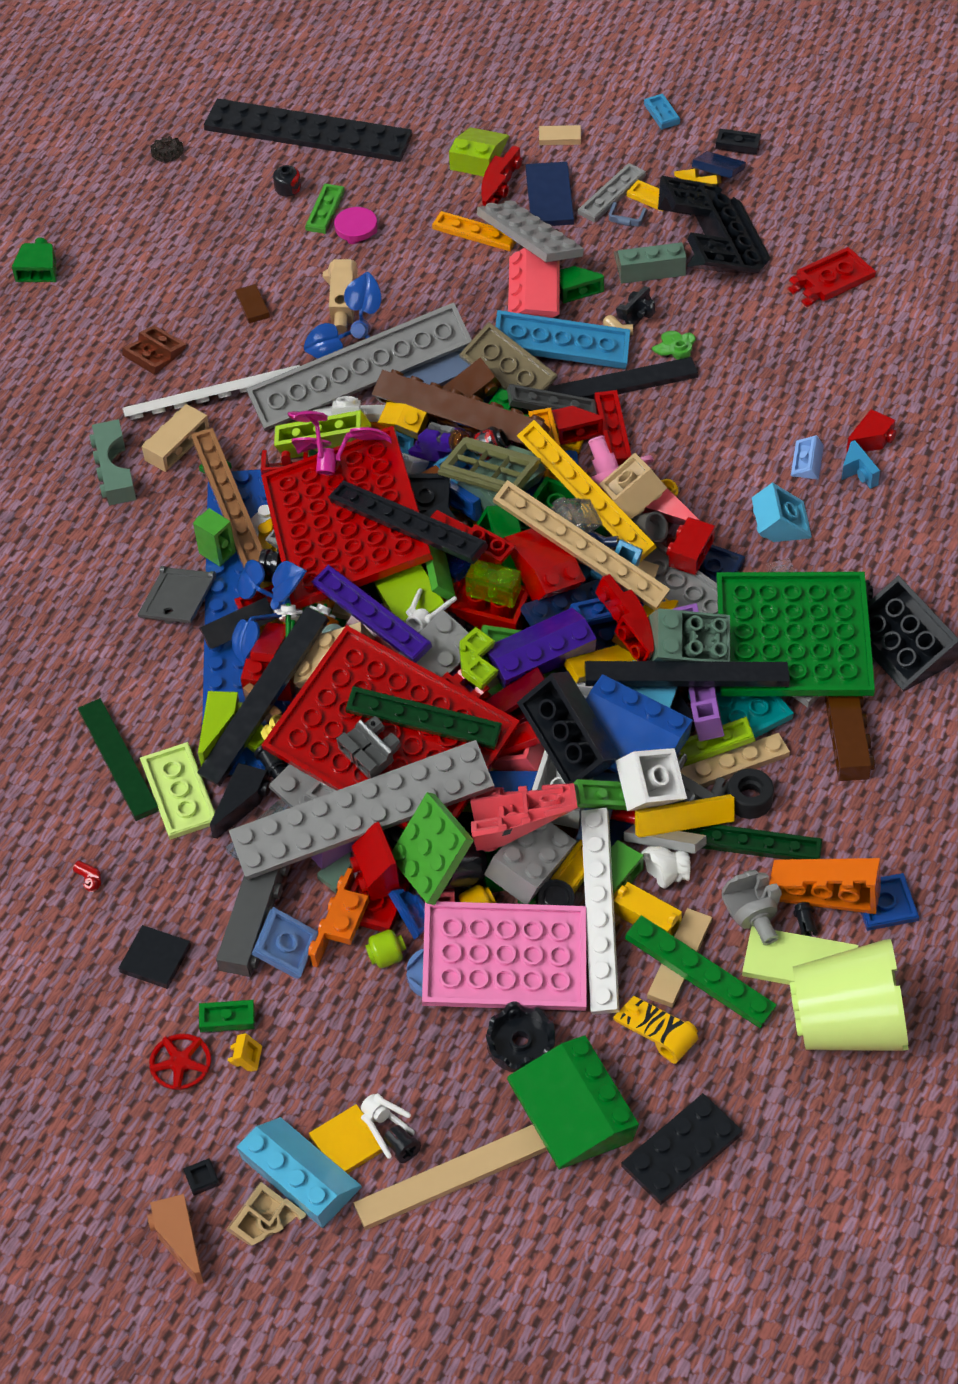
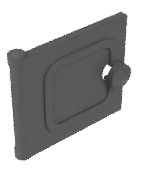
M161 566L159 569L160 574L138 612V617L163 620L166 624L174 622L192 623L211 585L216 579V572ZM166 610H173L172 612L165 613Z

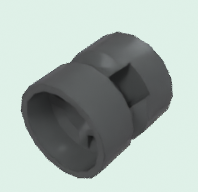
M649 512L631 519L653 543H660L666 538L668 524L661 513Z

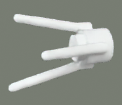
M419 588L410 608L406 611V614L409 616L406 619V624L419 633L442 609L445 610L454 603L457 597H452L430 614L426 609H416L423 591L422 588Z
M372 1094L361 1105V1111L364 1113L361 1119L368 1125L385 1156L390 1159L392 1155L373 1122L382 1123L389 1118L396 1125L402 1126L407 1133L414 1135L415 1131L391 1113L389 1109L406 1118H410L411 1114L385 1100L380 1094Z

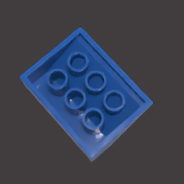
M603 674L586 698L587 703L621 758L634 751L675 748L677 756L690 736L692 719ZM615 762L608 769L618 774Z

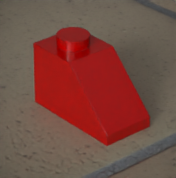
M575 406L552 410L560 445L603 435V418L601 415Z
M871 409L848 437L846 453L851 441L854 440L864 452L883 449L887 442L892 443L896 436V430H894L896 420Z

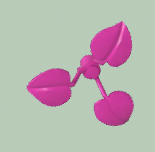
M317 411L288 412V416L293 420L312 422L315 425L316 438H293L292 444L295 446L298 454L318 448L316 473L335 474L336 461H341L342 452L350 438L359 440H387L392 444L390 436L379 429L369 427L350 429L349 433H346L338 453L335 454L334 449L323 448L331 446L332 442L321 440L319 421H326L328 419L326 414Z

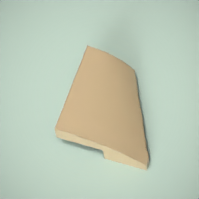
M260 1182L229 1224L226 1231L246 1244L253 1246L284 1229L283 1227L295 1217L299 1220L303 1219L306 1213L287 1198L283 1199Z

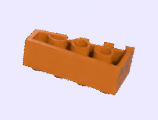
M880 858L774 860L769 885L777 883L781 889L782 895L779 902L792 904L809 902L811 906L876 914L881 890Z

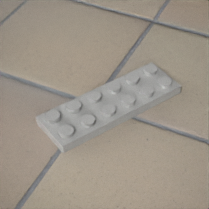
M508 200L502 204L487 203L486 206L477 207V216L545 262L583 257V247L574 240L564 236L562 232L552 228L550 224L540 220L538 216H534L527 209L519 206L515 201Z

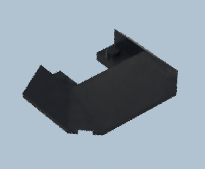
M668 176L660 178L658 210L688 215L694 214L704 234L691 232L687 238L694 252L687 267L728 273H759L770 260V256L741 201L735 197L729 199L721 193L723 189L714 184Z

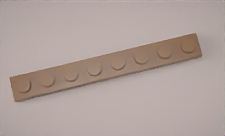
M213 428L192 433V442L221 514L231 522L235 548L243 568H245V564L249 560L259 562V556L263 548Z

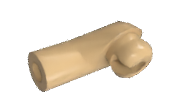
M608 315L603 319L604 326L630 329V335H633V324L622 325L613 315Z

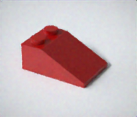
M531 528L503 538L515 544V549L510 555L532 601L537 599L539 601L578 588L586 581L576 558Z
M461 570L454 586L457 600L446 608L447 611L453 612L456 616L480 630L483 625L522 630L526 618L520 611V608L523 604L531 602L525 586Z

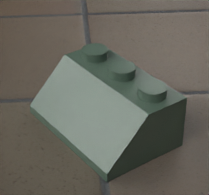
M682 242L614 251L621 284L686 276V254Z
M513 445L506 448L536 457L531 451ZM491 458L487 462L500 466L504 461ZM512 463L505 467L518 472H522L525 467ZM542 463L539 464L538 469L523 486V491H528L541 481L546 471ZM481 467L475 471L489 477L495 473ZM500 474L497 477L499 480H508L511 483L517 479L504 474ZM458 482L459 486L480 498L482 513L487 506H498L493 503V498L498 492L465 482Z

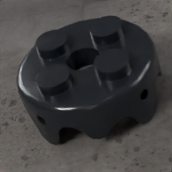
M510 1002L502 1012L492 1016L489 1021L486 1034L488 1053L499 1067L509 1072H515L554 1048V1023L538 1007L526 1009L519 1002ZM522 1036L527 1038L528 1042L523 1046H518L514 1044L513 1040Z

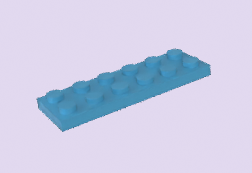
M497 310L495 327L533 356L626 369L630 329Z

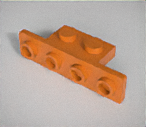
M347 868L345 875L340 876L337 884L338 891L335 897L330 898L328 903L327 916L325 919L322 918L319 923L316 941L313 940L310 943L308 955L311 957L313 967L318 968L330 940L351 945L369 904V896L350 891L355 880L352 868Z

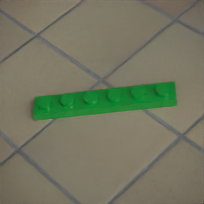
M642 915L626 933L625 939L760 1029L775 1010L777 1004Z

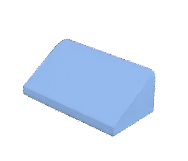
M817 435L796 441L791 476L819 479L824 445Z

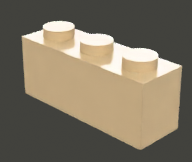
M185 404L150 439L144 442L142 450L145 461L166 472L194 445L191 439L192 433L210 429L207 415Z

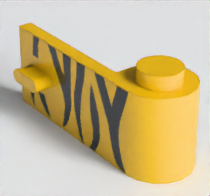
M633 996L620 1009V1012L613 1017L619 1024L655 1042L659 1053L673 1064H676L699 1040L698 1030L691 1022H684L636 996Z

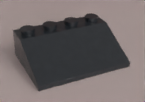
M899 575L867 603L872 657L903 691L943 671L958 659V638Z

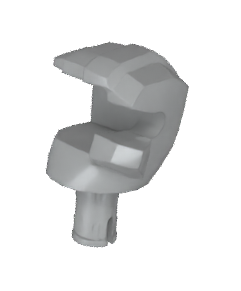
M749 870L734 876L733 879L725 884L722 888V899L731 917L740 927L751 929V926H754L763 945H770L779 938L770 919L777 913L782 891L777 883L769 885L770 880L766 873Z

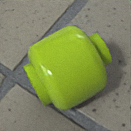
M390 929L370 936L368 939L369 944L365 945L372 965L376 964L379 968H385L401 962L403 959L402 951L407 950L402 936H396L394 931Z

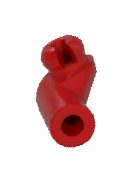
M78 860L73 867V872L84 877L85 883H83V887L87 891H97L101 886L100 871Z

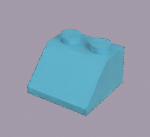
M773 482L752 497L757 531L763 538H767L772 542L810 539L812 537L804 501Z

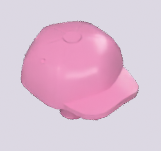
M601 435L590 439L588 443L594 456L592 463L597 474L590 478L603 490L599 484L619 466L614 452L610 453L605 436ZM651 455L641 457L647 465L654 462Z

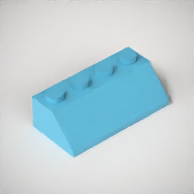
M281 1117L256 1126L237 1146L242 1160L304 1211L321 1228L362 1188L355 1179Z

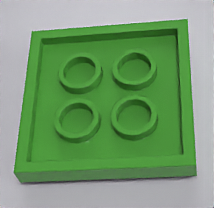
M427 792L393 848L392 854L396 866L427 904L435 905L474 839L434 793Z

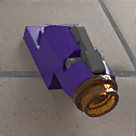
M431 422L428 428L418 435V440L408 450V453L423 460L437 462L439 459L449 455L463 438H470V435L461 428Z

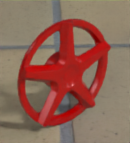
M191 1034L165 1036L151 1053L149 1060L150 1072L155 1081L163 1087L174 1090L187 1089L199 1083L206 1076L211 1065V1054L209 1048L200 1037ZM182 1039L193 1041L182 1051L172 1042ZM165 1046L170 1058L155 1064L158 1052ZM199 1046L202 1047L206 1054V1065L191 1059V1056ZM171 1069L173 1071V1085L162 1081L156 1072ZM189 1069L202 1072L193 1082L182 1085L183 1074Z

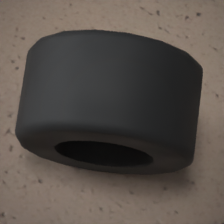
M752 768L742 769L734 773L729 779L727 795L731 794L734 796V814L741 818L755 819L767 814L771 809L774 786L766 773ZM750 789L757 791L760 795L747 797L741 794V792Z

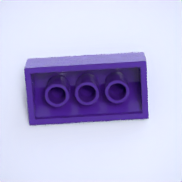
M570 608L495 642L494 647L485 655L489 663L498 669L497 678L501 686L505 688L536 667L540 669L542 674H546L563 666L566 659L595 651L596 637L586 619L575 609Z

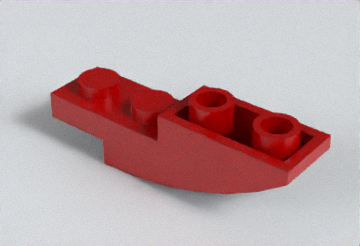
M513 145L503 158L495 155L491 160L482 181V206H486L487 203L498 204L502 197L505 198L509 191L507 182L511 179L515 169L518 170L522 164L519 147Z
M438 510L431 516L435 520L487 542L489 547L476 562L502 564L515 549V544L476 524L471 528Z
M610 574L602 576L595 593L612 617L618 622L615 633L636 661H649L654 652V639L649 619L642 604L632 589L623 592Z

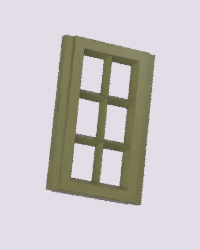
M465 437L440 465L438 475L499 492L506 481L499 480L497 477L500 474L517 478L513 484L522 489L538 469L541 458ZM468 450L482 455L479 459H474L463 454ZM489 456L504 462L498 466L484 462V460ZM457 461H461L473 466L470 470H466L454 465ZM512 463L525 467L522 472H518L505 467ZM478 467H481L484 469L494 471L495 473L491 477L483 474L476 473L475 471L478 469Z

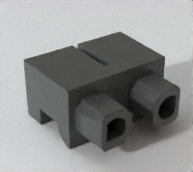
M376 716L365 723L360 719L355 728L347 734L344 732L336 738L338 749L368 779L378 776L394 761L393 754L401 746L400 740L393 733H390L383 740L378 737L385 728Z

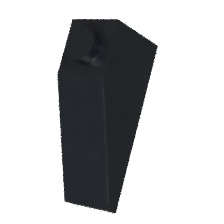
M238 763L210 822L213 838L218 839L260 805L264 796H268L270 792L269 784L271 782L268 779L267 770Z

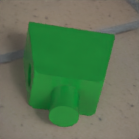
M37 238L35 243L22 244L12 265L15 282H56V256L53 245L44 238Z

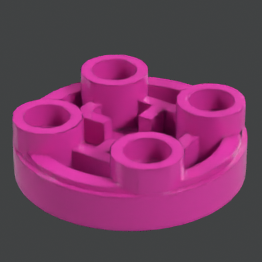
M364 207L347 208L336 216L334 220L335 231L340 238L347 240L349 244H357L359 241L366 240L377 233L376 215Z

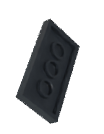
M702 1093L623 1160L621 1167L649 1195L662 1205L742 1136L743 1130Z

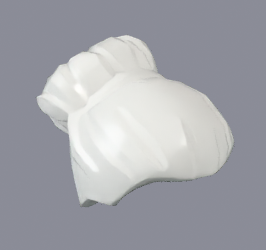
M650 846L641 852L644 855L647 872L657 879L658 885L663 889L669 887L674 881L690 880L691 862L688 852H671L669 849L660 846Z

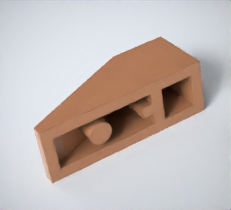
M184 1194L150 1202L152 1213L147 1214L150 1231L156 1230L162 1244L197 1284L204 1283Z

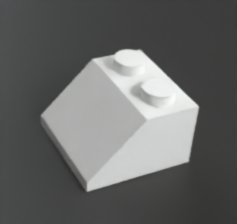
M675 748L634 751L616 760L627 811L662 806L687 799Z

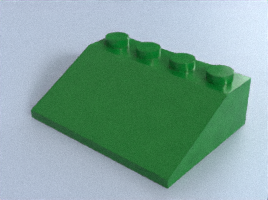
M586 1035L561 1043L507 1077L510 1086L559 1170L633 1142L639 1123Z

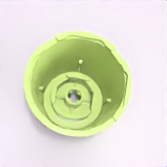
M885 939L793 966L795 981L790 982L797 1035L804 1037L806 1050H909L900 985L896 986L894 971H897L891 939Z

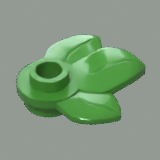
M666 331L661 335L662 343L653 346L652 351L662 356L672 354L677 360L688 358L691 355L692 344L696 339L689 332L681 335L677 331Z

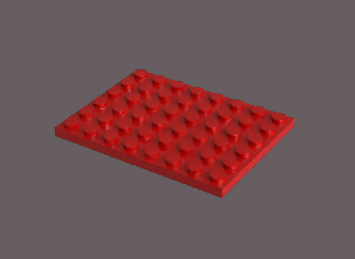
M393 426L381 430L390 436L392 444L387 440L359 439L346 443L341 455V461H336L335 474L333 475L316 473L317 454L261 475L281 562L290 561L307 570L289 596L291 605H296V609H301L329 598L314 587L311 582L328 564L356 586L360 587L433 560L428 544L331 503L329 495L344 480L419 512L397 434ZM340 446L332 448L335 454L338 453Z
M346 625L261 745L262 749L335 790H340L368 779L338 749L336 739L345 732L347 734L355 728L360 719L364 723L370 720V718L346 713L345 709L353 686L502 723L496 749L479 746L488 771L519 727L520 720ZM382 722L385 730L378 737L383 740L390 733H393L400 740L401 746L393 754L394 761L379 775L450 750L467 742ZM470 798L446 808L457 819ZM409 821L401 823L397 826L405 830Z

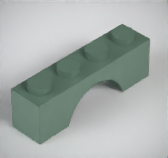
M119 419L93 424L94 434L89 436L92 448H97V451H93L95 464H100V467L96 468L98 479L104 482V484L100 485L102 498H107L109 506L136 500L130 469L120 468L112 464L113 459L126 450Z

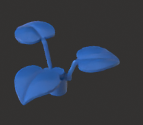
M365 272L353 280L345 289L344 300L346 305L351 310H359V319L351 325V329L338 335V329L334 324L323 323L316 326L305 340L304 350L306 353L318 359L342 349L343 343L340 339L352 334L358 339L370 337L368 334L370 325L364 320L363 311L368 314L375 313L382 301L379 285L371 273Z
M249 560L240 574L238 593L241 598L249 600L255 595L257 590L272 598L270 605L273 610L280 609L283 604H291L289 596L307 570L290 561L281 562L273 574L272 584L274 588L272 589L273 593L259 586L265 578L262 564L256 560ZM273 613L252 616L248 621L242 619L238 622L232 635V648L240 662L245 664L246 658L250 656V651L259 639L260 628L255 621L271 618L279 619L282 615Z

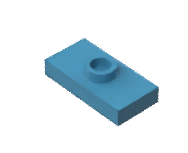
M664 94L644 99V106L661 130L680 124V117Z

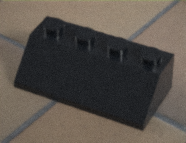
M569 671L551 673L517 702L565 784L574 783L577 779L589 780L604 772L616 760L621 758Z

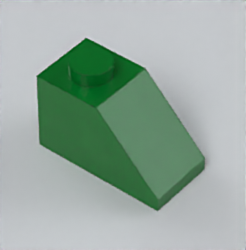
M576 266L560 270V299L563 304L604 292L603 274Z

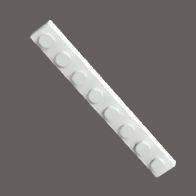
M300 365L123 407L124 417L130 416V420L144 417L143 412L151 410L152 414L166 412L165 407L174 405V409H178L192 400H196L197 404L210 401L209 396L218 394V398L231 396V391L240 389V393L247 392L246 388L297 368Z
M606 807L581 811L590 1009L592 1015L620 1012L609 811Z

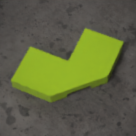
M475 627L459 642L461 673L464 678L482 690L498 675V669L482 658L494 647L495 640Z

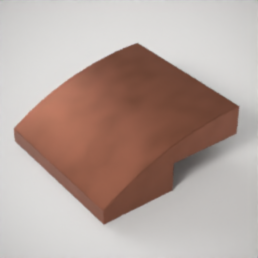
M153 325L139 332L137 341L123 347L122 356L155 375L185 350L186 344Z

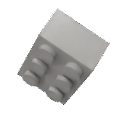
M549 822L502 846L491 860L484 875L523 904H529L543 884L558 870L577 841Z

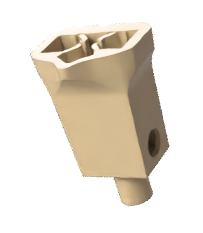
M334 259L329 264L328 269L323 272V278L330 285L329 311L331 323H334L337 327L338 333L346 332L347 323L354 322V310H351L344 300L346 287L359 277L357 274V263L351 259Z

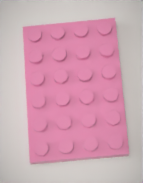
M437 901L435 905L425 902L422 1006L505 1008L508 1003L516 1001L526 1009L538 1007L542 1010L586 1011V906Z

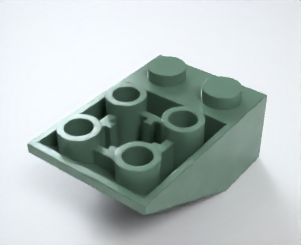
M658 608L649 615L654 639V652L649 661L730 662V615Z

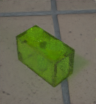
M477 560L474 564H471L465 577L466 596L513 608L521 591V571Z

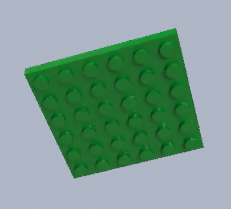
M717 572L718 614L730 615V662H787L790 678L789 687H721V696H874L875 684L865 572Z

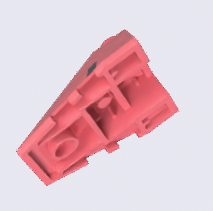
M574 783L542 785V790L528 791L527 786H519L518 791L504 792V787H496L494 790L470 798L474 821L471 822V833L476 850L494 851L498 847L505 846L577 809Z

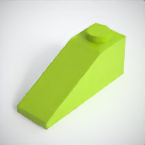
M208 691L198 748L201 766L243 704V702L239 701L238 692Z

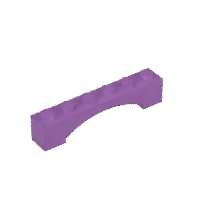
M697 603L673 608V610L699 612ZM689 687L692 714L699 742L725 736L715 687Z

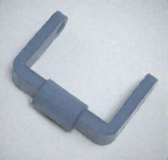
M613 202L609 211V221L625 226L639 227L642 225L647 208H643L639 219L614 215L617 202Z

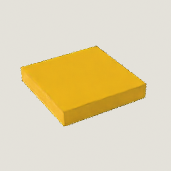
M357 1104L309 1132V1137L316 1147L347 1174L383 1152L368 1125L361 1119L363 1113Z

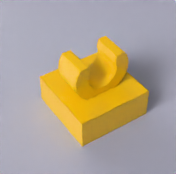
M246 1033L237 1035L236 1043L230 1047L234 1051L233 1057L228 1058L227 1061L236 1067L241 1066L247 1071H257L262 1045Z

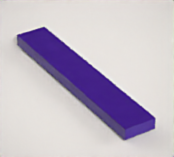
M329 564L311 581L314 587L409 660L417 663L433 647L429 640Z

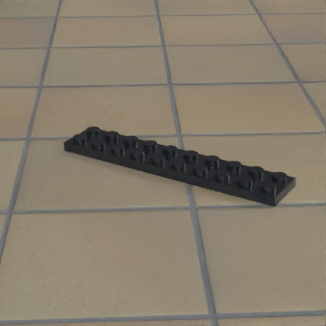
M218 98L204 123V130L397 162H401L412 137V129Z

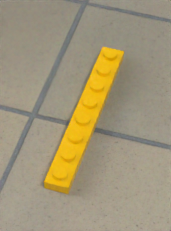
M535 420L517 435L518 439L537 458H541V463L612 536H618L619 540L622 539L643 549L640 562L657 548L651 539Z

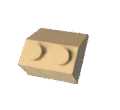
M636 453L599 484L630 519L639 516L646 506L652 501L659 499L667 489L653 470Z

